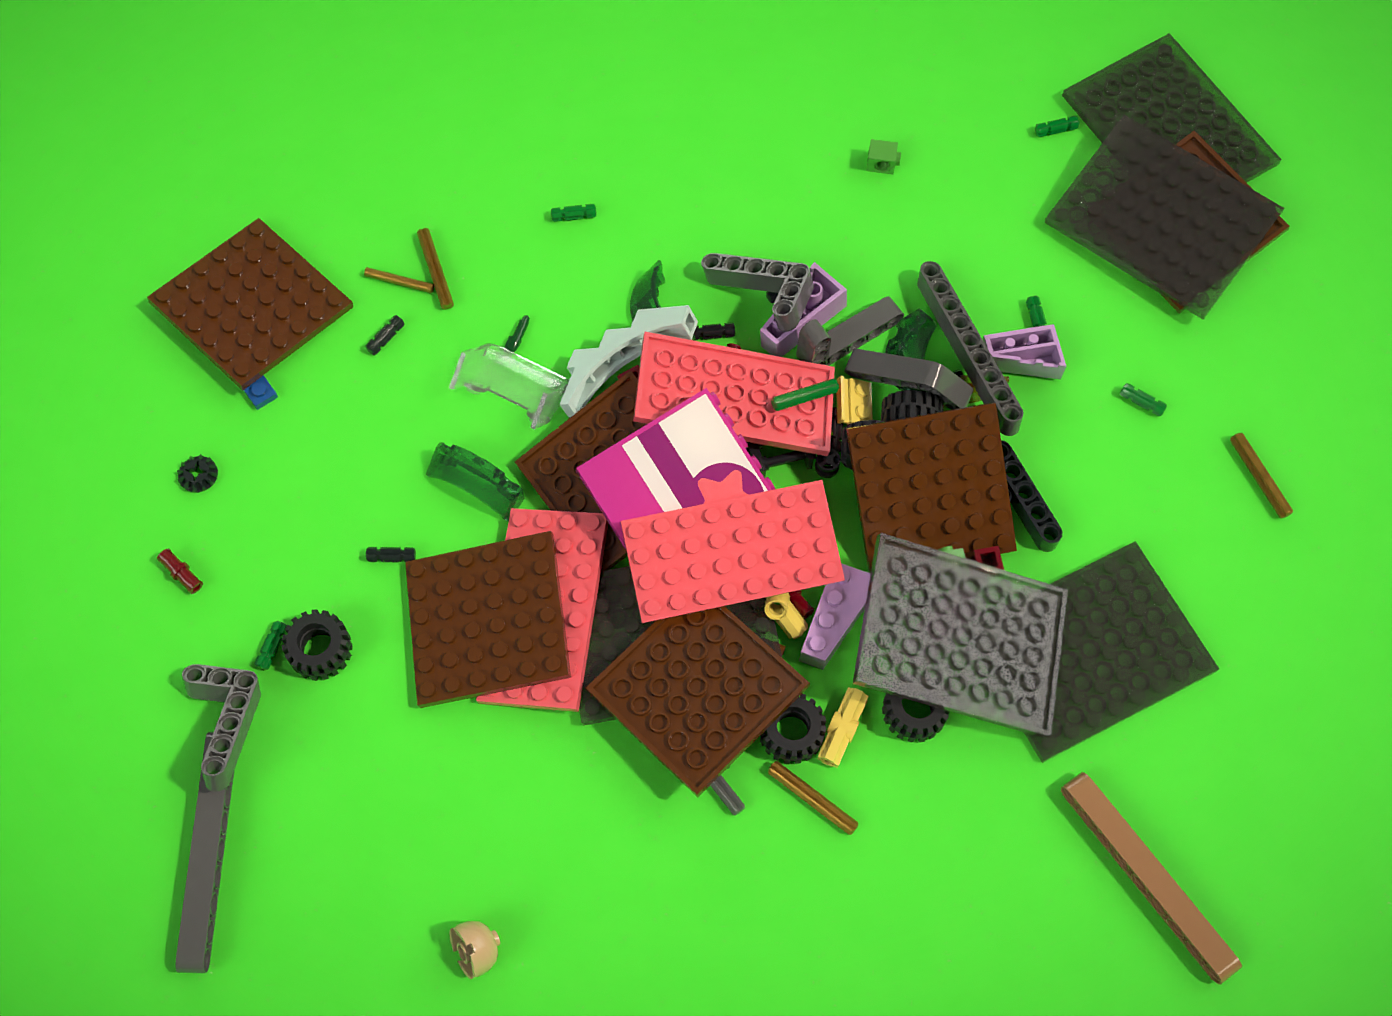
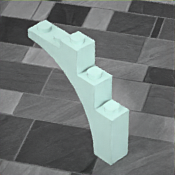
M689 305L640 309L636 313L631 328L606 330L599 348L574 350L567 366L571 378L560 402V406L567 416L571 418L585 407L595 392L610 376L641 355L644 332L692 340L698 321Z

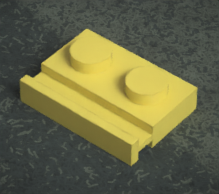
M844 376L837 378L836 380L839 384V389L836 393L837 423H847L849 425L857 421L873 420L871 382L853 378L845 379Z

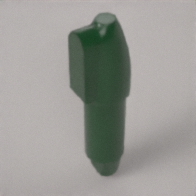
M528 315L523 316L513 336H509L504 351L510 355L518 349L522 342L523 335L529 325L530 318Z

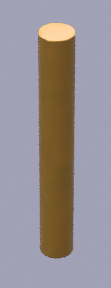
M366 267L364 276L428 293H432L434 290V284L368 267Z

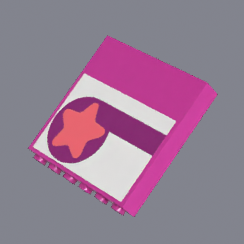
M707 388L576 468L577 474L625 549L626 546L620 523L623 520L775 490L772 481L768 477L764 478L760 472L762 467L758 459L754 455L751 457L747 452L746 448L748 445L741 434L737 436L733 430L734 423L727 413H722L719 408L721 403L714 392L710 393Z

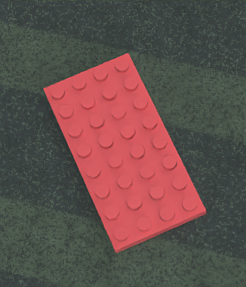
M644 332L633 421L648 424L707 388L710 393L714 392L721 403L719 408L722 413H727L734 423L733 430L737 436L741 434L746 442L828 456L831 441L833 394L779 411L774 410L771 401L775 396L834 379L835 367Z
M823 480L620 522L642 624L845 581Z
M511 508L505 540L552 531L554 534L571 678L478 696L476 701L479 704L579 712L609 524L603 513Z

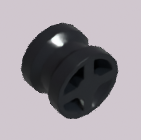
M830 448L828 456L817 454L815 471L819 476L831 478L838 473L841 461L839 453Z

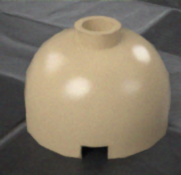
M480 921L462 922L450 929L451 946L453 952L458 951L462 959L458 963L464 974L469 979H473L488 972L498 957L497 946L500 945V939L495 930L490 931L488 926Z

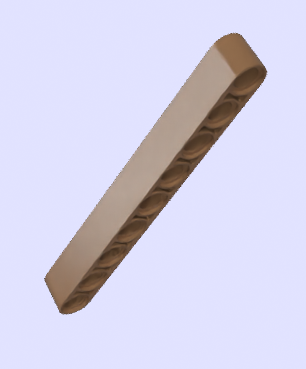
M1081 772L1063 785L1061 792L1068 803L1209 977L1221 985L1241 969L1242 964L1238 957L1094 781L1086 773Z

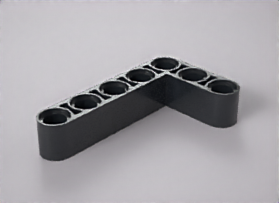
M1001 440L1005 471L1016 476V478H1010L1006 474L1007 484L1012 492L1010 503L1036 546L1043 552L1053 551L1062 538V529L1008 442ZM1018 493H1024L1028 498H1022ZM1031 514H1038L1041 519H1035ZM1044 534L1051 535L1054 540L1046 539Z

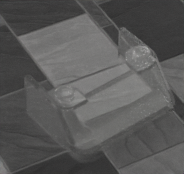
M488 343L461 353L449 388L454 390L465 386L473 394L490 391L526 409V415L530 418V422H532L530 428L535 430L550 422L560 406L569 380L501 346Z

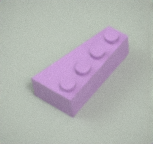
M815 262L810 267L814 288L797 327L788 332L779 330L774 314H772L760 330L761 347L770 355L784 356L798 345L799 332L806 323L816 319L823 325L847 306V289Z
M841 563L845 581L825 585L801 650L799 662L823 670L861 613L864 612L871 598L879 590L883 578Z

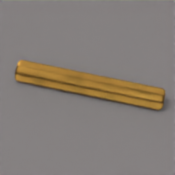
M428 228L419 229L417 235L441 308L444 310L452 308L454 303Z
M1237 433L1232 436L1230 442L1279 518L1282 519L1291 515L1293 509L1244 434Z
M778 761L773 762L769 767L768 773L847 834H853L858 827V822Z

